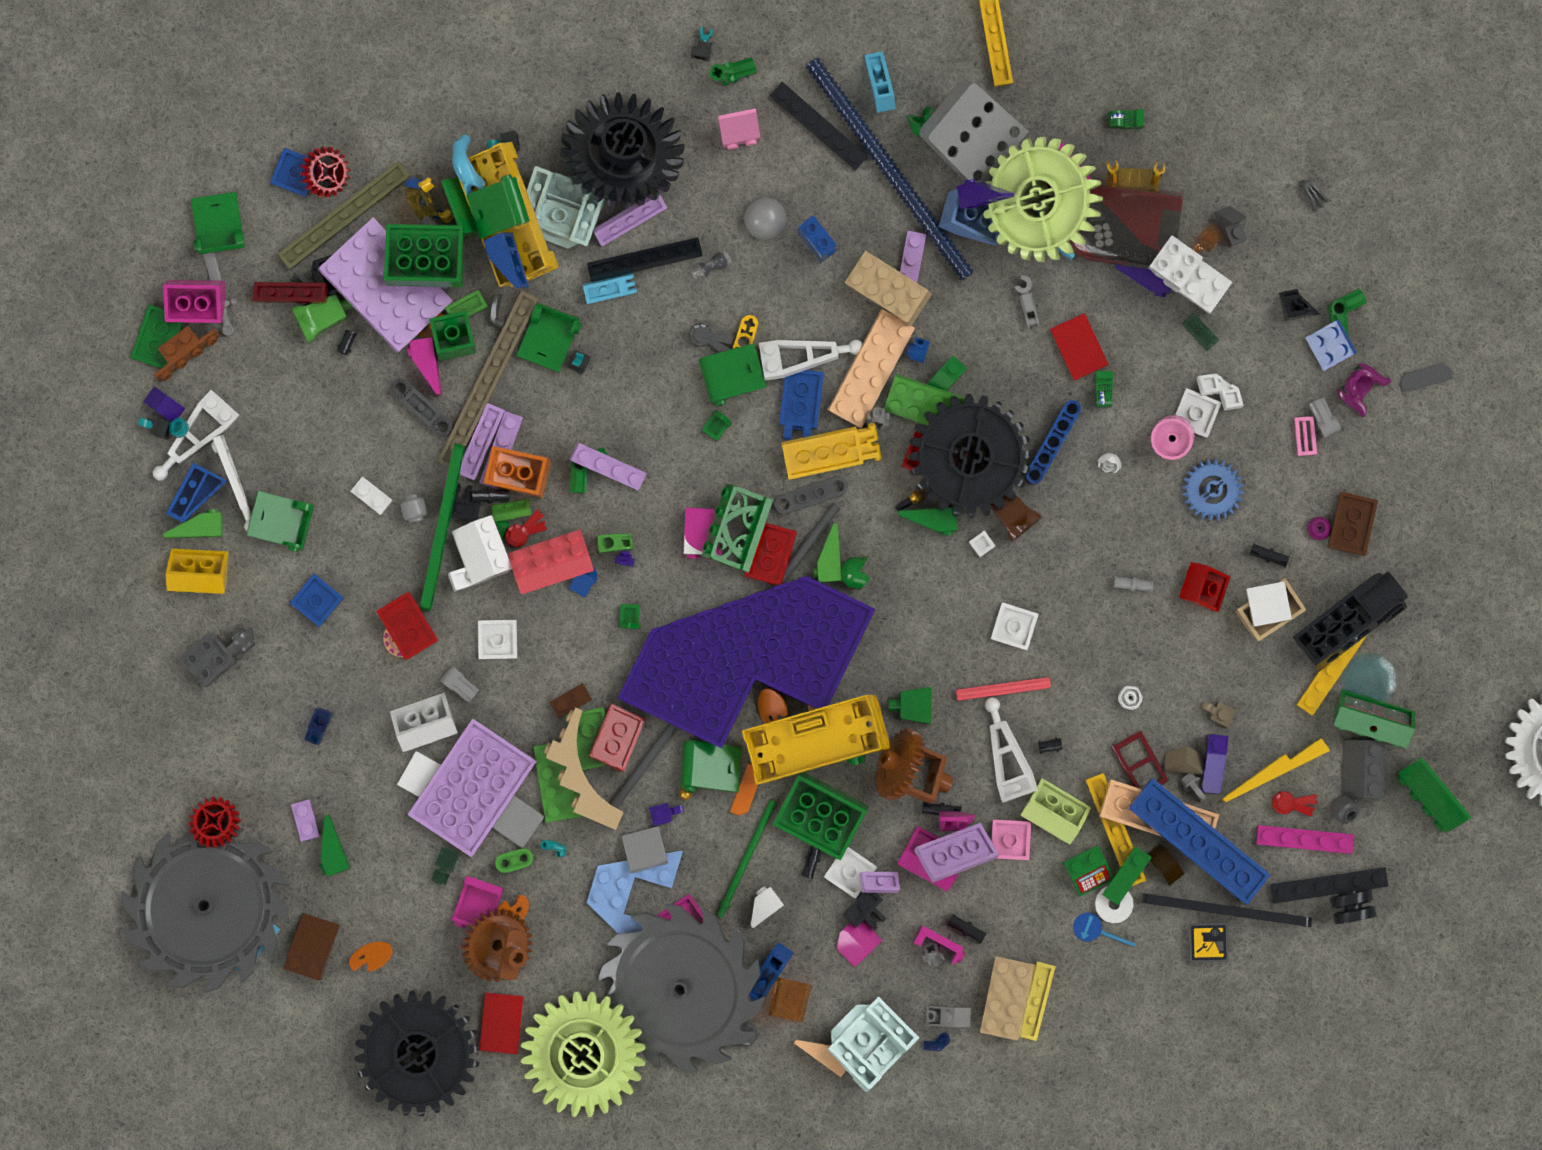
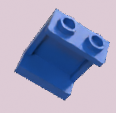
M811 216L798 227V235L821 263L836 252L834 248L836 243L814 216Z

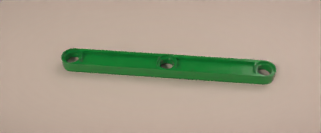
M455 443L452 451L420 604V610L430 612L434 600L465 452V445Z

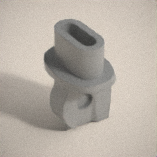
M1187 774L1180 780L1184 786L1183 790L1185 792L1193 790L1200 801L1203 802L1206 797L1198 787L1201 779L1199 777L1196 778L1194 774Z

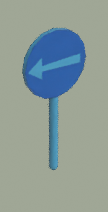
M1083 913L1074 921V933L1082 941H1093L1102 934L1133 947L1136 945L1131 941L1102 931L1100 919L1092 913Z

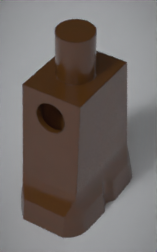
M1017 495L1013 501L1003 496L1004 508L1002 510H998L993 503L990 504V508L1006 528L1007 536L1011 543L1041 519V516L1036 511L1029 509Z

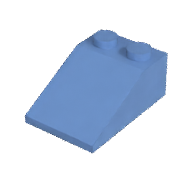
M957 189L948 192L939 227L955 235L994 246L998 244L997 237L1000 233L989 231L988 227L993 221L992 219L984 218L983 215L989 209V204L974 209H960Z

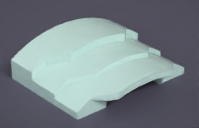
M535 166L527 193L544 239L567 249L577 244L588 246L605 199L596 202L594 201L593 193L590 192L584 195L581 192V183L573 184L570 177Z
M877 997L870 1005H856L830 1031L832 1045L827 1050L853 1077V1080L865 1092H868L919 1037L880 997Z

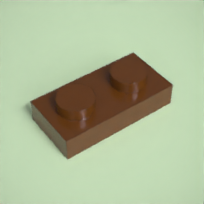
M582 683L549 703L560 719L569 714L570 710L574 711L575 708L590 702L592 698Z

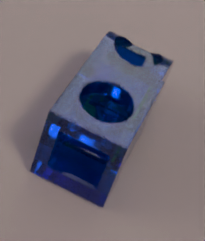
M317 707L304 740L319 746L334 713Z

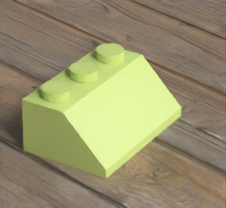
M1041 778L1037 785L1038 791L1033 792L1021 816L1070 845L1079 833L1091 807Z

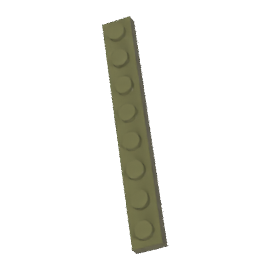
M399 161L278 253L279 257L291 270L411 176Z

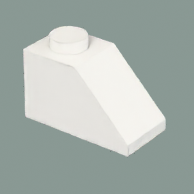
M764 886L756 892L758 896L754 899L751 920L752 928L784 906L771 887L766 888Z

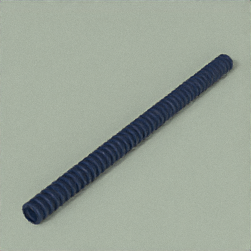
M820 58L810 61L805 68L810 70L809 73L813 74L812 78L817 80V84H820V89H824L823 93H826V97L831 99V103H834V108L837 107V112L841 113L840 116L845 118L844 122H847V126L851 127L852 132H855V137L858 136V141H861V145L865 146V151H869L868 155L872 156V160L876 161L875 164L879 165V170H882V174L886 175L887 180H890L889 184H893L892 188L897 190L896 193L900 194V199L903 198V203H906V207L911 209V213H914L913 217L918 219V223H921V228H925L924 232H927V236L932 238V242H935V247L938 246V251L942 252L941 255L946 257L945 261H949L948 265L953 267V271H956V276L959 275V280L969 277L974 271L969 268L970 264H967V260L962 258V254H959V249L956 250V245L952 244L953 241L948 239L949 235H945L946 231L939 227V222L935 221V216H932V212L927 210V206H924L925 202H921V197H918V193L913 191L914 187H911V183L907 182L906 177H903L904 174L900 173L901 169L896 167L897 164L893 163V158H889L890 154H887V150L882 148V144H879V139H876V135L872 134L873 131L868 129L869 125H865L866 121L861 119L862 116L858 115V110L855 111V106H852V102L847 100V96H844L845 92H841V87H838V83L833 81L834 77H831V73L827 72L826 67H823V62L820 63Z

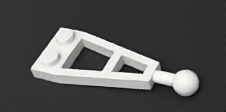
M775 340L759 343L764 379L766 381L785 378L838 359V354L850 352L857 355L863 343L860 340H853L849 345L837 346L836 342ZM779 348L806 349L808 361L782 369ZM812 349H831L832 353L814 359Z
M210 390L197 404L187 421L189 424L187 434L175 440L167 453L171 457L162 466L154 468L153 477L158 481L165 480L168 476V470L175 462L180 465L213 441L214 437L224 433L240 415ZM202 409H204L222 426L199 441L189 430ZM187 437L195 446L179 457L176 451L184 438Z
M224 435L213 438L212 448L215 454L218 453L246 520L244 528L247 532L251 518L249 504Z
M991 697L985 701V709L991 713L994 722L990 726L996 783L1002 803L1036 792L1038 788L1033 772L1006 721H1001L998 712L1000 708L999 701ZM999 729L1002 730L1009 743L1008 746L1003 748L1000 746ZM1013 751L1024 775L1005 781L1002 755Z

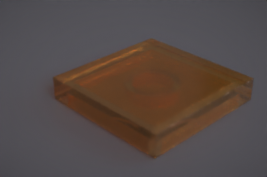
M777 977L768 1015L803 1022L811 984Z

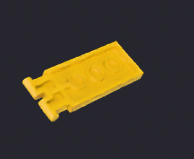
M875 423L868 424V428L857 430L856 427L781 442L788 479L864 464L863 460L867 459L881 460L879 443H871L878 440Z

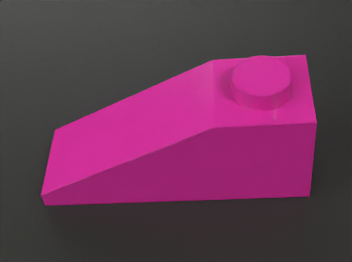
M430 337L411 340L410 346H407L408 356L412 357V360L438 396H442L434 339Z

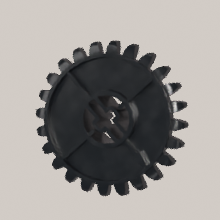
M617 92L614 106L609 105L606 96L603 94L600 98L599 110L596 109L590 100L587 101V117L579 109H576L575 120L578 125L568 120L566 130L570 135L562 134L561 139L562 144L568 147L561 148V157L565 160H571L564 162V170L569 173L574 172L570 178L573 184L581 183V192L584 195L591 192L594 194V201L608 200L607 204L611 207H614L616 202H621L624 208H629L630 203L634 201L637 205L642 206L645 204V198L647 197L653 201L658 199V190L667 192L671 187L668 181H676L679 177V172L676 170L683 166L684 158L676 157L683 154L685 145H674L681 138V130L669 134L674 125L675 119L673 117L661 123L664 107H660L653 114H650L651 99L648 98L639 109L637 108L636 94L631 95L626 106L623 105L620 92Z
M971 394L965 395L964 404H960L956 396H951L950 408H947L942 402L936 403V409L939 415L936 416L931 412L923 414L929 423L928 426L924 424L915 425L914 429L922 434V437L910 439L909 444L919 448V450L909 454L907 459L919 462V466L913 468L909 473L912 476H923V479L916 485V489L920 490L927 487L931 489L925 499L927 502L937 497L941 498L938 506L939 511H943L949 504H952V515L954 517L961 513L963 507L967 509L969 519L975 516L977 507H980L984 516H988L991 510V503L998 510H1002L1004 508L1003 496L1012 501L1016 498V494L1012 489L1013 485L1019 488L1025 486V482L1019 477V474L1030 472V467L1022 462L1023 459L1032 457V453L1028 450H1023L1022 445L1028 443L1030 439L1028 436H1019L1018 434L1024 426L1022 422L1015 424L1010 422L1014 415L1012 410L1004 414L1000 413L1002 407L1000 401L995 402L992 407H989L987 396L984 395L981 396L978 404L974 403ZM965 439L961 449H953L959 440ZM971 440H974L971 456H975V459L969 462L967 473H964L967 457H963V453L969 451ZM980 445L983 447L986 455L984 458H982V451H979ZM954 455H956V462H959V468L955 466L952 459ZM979 463H984L982 470L979 473L973 474L975 466Z
M411 990L408 995V1002H404L399 993L394 995V1007H391L386 1001L380 1002L383 1014L380 1016L371 1011L368 1016L374 1024L372 1026L361 1025L360 1030L367 1037L366 1039L355 1041V1045L364 1049V1053L355 1056L354 1059L356 1062L365 1063V1068L361 1069L357 1074L359 1077L369 1076L370 1081L365 1086V1090L370 1091L376 1088L379 1091L375 1097L377 1103L385 1098L390 1099L388 1103V1110L393 1111L398 1104H401L403 1115L405 1116L410 1114L412 1107H416L419 1116H424L426 1106L430 1105L435 1113H439L441 1111L439 1101L441 1100L449 1106L454 1105L455 1102L451 1093L454 1091L459 1095H465L467 1092L460 1084L461 1081L473 1082L475 1080V1077L467 1072V1068L478 1067L480 1064L479 1061L469 1058L470 1054L480 1050L479 1045L469 1044L468 1042L469 1039L477 1034V1030L465 1031L463 1028L469 1022L470 1017L464 1016L459 1019L455 1017L460 1007L458 1004L446 1010L444 1008L446 996L444 995L435 1004L431 1003V991L425 992L422 1001H418L415 990ZM411 1035L427 1037L422 1043L415 1041L409 1044L406 1048L407 1053L400 1057V1048L404 1040L407 1043L411 1042ZM429 1041L433 1043V1047L421 1054L424 1058L422 1061L417 1057L407 1065L403 1063L402 1060L414 1052L412 1048L414 1045L418 1049ZM435 1049L433 1065L425 1064L423 1066L425 1071H414L408 1068L414 1063L416 1065L425 1063L430 1057L428 1053Z

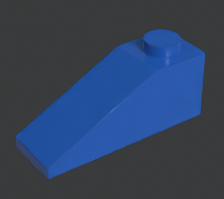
M502 232L484 240L485 251L489 259L515 288H528L529 285L513 233Z
M779 942L776 944L760 968L761 975L750 992L751 999L756 1000L763 996L766 997L794 954L793 951Z

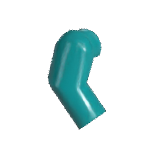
M543 840L541 842L543 850H556L557 857L566 856L567 848L565 845L553 840Z

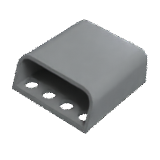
M963 80L954 87L925 122L919 134L963 181L973 179L974 172L980 170L982 177L976 182H986L992 177L989 173L990 168L1000 167L997 158L1000 155L1008 157L1010 155L1009 147L1012 145L1017 146L1029 131L977 84ZM1015 126L1018 128V133L1016 136L1011 137L1009 131L1011 127ZM1000 141H1005L1006 148L1003 151L997 149ZM991 155L994 158V162L991 166H987L985 159Z

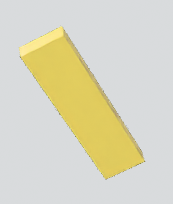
M1036 962L1021 1033L1022 1038L1037 1041L1056 966Z

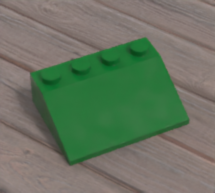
M386 224L384 282L386 285L463 287L464 227L461 225Z
M1422 757L1413 758L1396 772L1398 776L1396 780L1402 787L1406 786L1411 791L1408 793L1415 802L1419 801L1423 806L1421 810L1427 817L1431 816L1435 820L1433 824L1440 832L1443 830L1444 833H1448L1472 818Z
M803 772L799 773L772 825L841 861L869 806Z

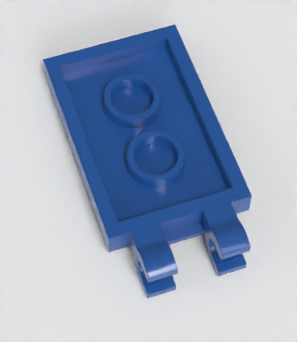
M805 370L785 377L779 425L785 426L783 440H791L792 429L803 431V438L811 436V429L817 430L824 372Z

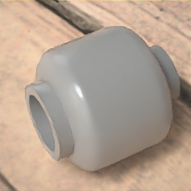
M417 494L406 496V500L400 504L403 519L409 521V524L424 521V517L427 516L425 500L421 497L417 498Z

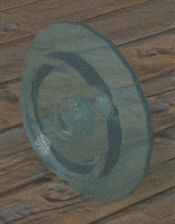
M1366 653L1356 656L1349 661L1342 674L1344 690L1383 702L1389 701L1396 690L1397 677L1395 670L1387 659L1378 654Z

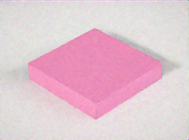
M992 820L991 842L999 854L997 858L1029 860L1031 822Z

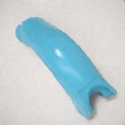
M464 134L453 144L452 163L458 178L464 186L465 193L470 194L474 190L473 186L482 189L486 183L476 173L467 157L466 152L470 143V137Z

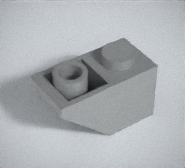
M926 1006V1025L970 1027L971 1008Z

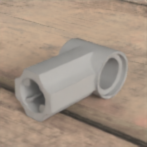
M1324 397L1309 404L1317 422V429H1320V435L1323 439L1341 431L1339 422L1332 415Z
M451 665L440 681L470 703L480 690Z

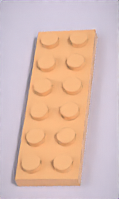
M881 309L827 410L862 429L867 419V412H871L915 327Z
M1110 779L1099 817L1161 836L1128 809L1142 789ZM1185 804L1214 829L1216 828L1219 814Z

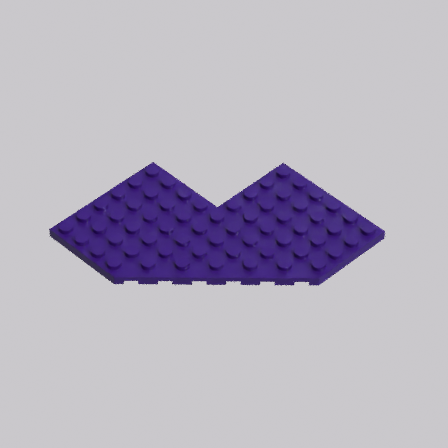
M804 576L763 592L761 591L723 604L722 606L697 613L696 615L682 618L670 624L653 628L618 699L722 749L755 680L815 709L829 706L876 609L808 576Z

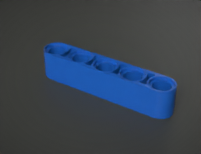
M1070 400L1062 408L1029 466L1030 472H1038L1039 479L1033 481L1030 479L1029 473L1025 474V479L1029 484H1039L1080 414L1081 406L1077 401ZM1074 405L1077 408V412L1069 414L1067 406ZM1058 422H1065L1068 427L1067 430H1059L1057 427ZM1048 439H1057L1058 446L1050 447ZM1041 454L1048 456L1049 462L1047 464L1039 462Z

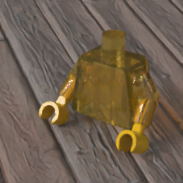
M1115 160V165L1112 167L1109 165V161L1106 162L1107 169L1109 170L1108 185L1158 189L1162 174L1165 172V163L1163 168L1158 169L1157 162H1155L1153 172V169L1120 168L1117 160Z

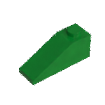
M953 355L927 385L948 391L967 370V367Z
M938 508L898 511V517L936 533H942V536H951L953 532H957V518L952 515L953 508H946L943 511H939Z
M329 814L324 817L321 848L322 863L319 864L323 875L327 874V877L351 869Z
M1133 846L1102 895L1119 905L1142 873L1151 856Z

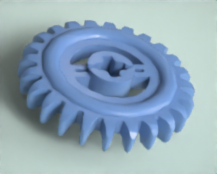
M1207 459L1206 465L1199 461V468L1193 465L1194 473L1187 471L1190 478L1183 479L1187 485H1183L1182 489L1187 490V492L1183 493L1182 496L1188 497L1184 503H1191L1188 510L1196 509L1194 515L1196 516L1201 513L1202 520L1206 515H1208L1209 521L1212 520L1213 516L1219 521L1220 515L1226 519V512L1233 515L1232 507L1238 509L1239 506L1236 502L1243 501V499L1238 497V495L1245 493L1239 490V488L1244 486L1243 483H1238L1242 476L1235 477L1238 470L1230 471L1232 464L1224 467V460L1220 465H1218L1217 459H1214L1213 464ZM1209 476L1220 478L1219 481L1208 482L1205 485L1204 493L1200 496L1199 486L1203 479ZM1222 482V484L1217 487V494L1213 492L1212 494L1210 493L1208 496L1203 498L1207 493L1210 492V485L1214 487ZM1226 485L1227 493L1221 502L1217 504L1205 502L1208 498L1215 499L1219 497L1223 491L1222 486Z

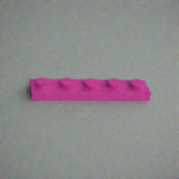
M1257 826V845L1353 854V834Z

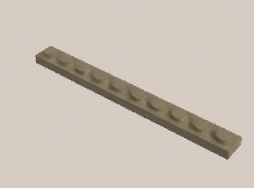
M521 290L437 461L438 463L449 467L455 443L465 445L466 449L539 298Z

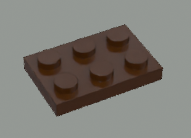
M1340 492L1327 548L1366 556L1378 500Z

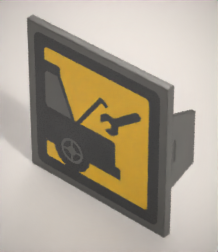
M1227 923L1189 924L1190 962H1229Z

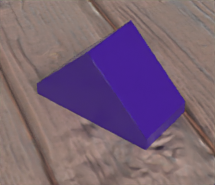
M153 387L143 401L171 422L179 418L185 410L183 406L156 387Z

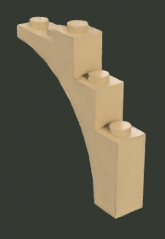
M575 708L574 711L570 710L566 719L569 722L567 729L563 728L560 733L559 739H561V743L554 740L552 744L548 742L544 751L547 754L546 759L567 767L566 770H561L558 780L561 781V786L580 794V797H575L571 806L575 808L573 812L616 830L623 812L601 798L589 784L582 771L577 750V733L583 710Z

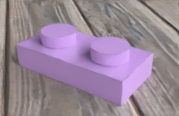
M310 799L291 804L301 842L320 837Z
M861 872L859 874L862 893H898L900 891L898 872Z

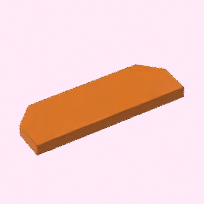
M749 763L730 810L731 813L739 816L749 811L758 787L754 779L753 766Z

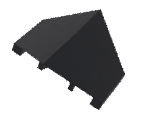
M1298 289L1279 292L1284 321L1321 315L1298 293Z

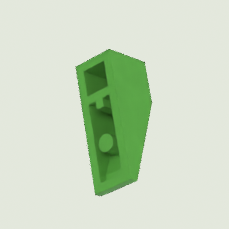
M217 509L206 510V513H201L163 534V538L223 537V514L218 513Z
M837 523L833 524L817 562V568H814V579H818L820 583L842 581Z

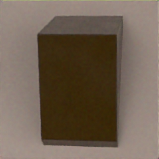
M1161 844L1148 853L1151 856L1149 861L1169 886L1185 874L1174 857Z

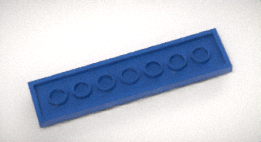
M1153 778L1148 781L1128 807L1131 812L1245 905L1249 904L1270 876L1266 870Z

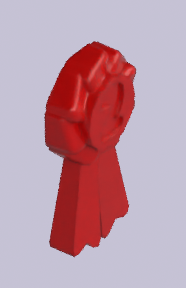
M539 509L523 525L514 524L507 528L505 540L509 546L515 548L522 547L526 544L529 535L547 530L545 521L535 525L544 517L543 514H540Z
M1279 791L1272 798V808L1278 814L1287 815L1295 810L1312 817V812L1315 808L1305 806V804H1317V795L1313 794L1294 798L1287 791Z

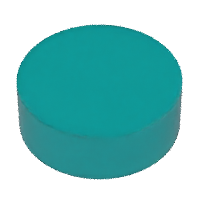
M182 418L174 419L169 426V432L176 438L184 437L189 430L188 422Z

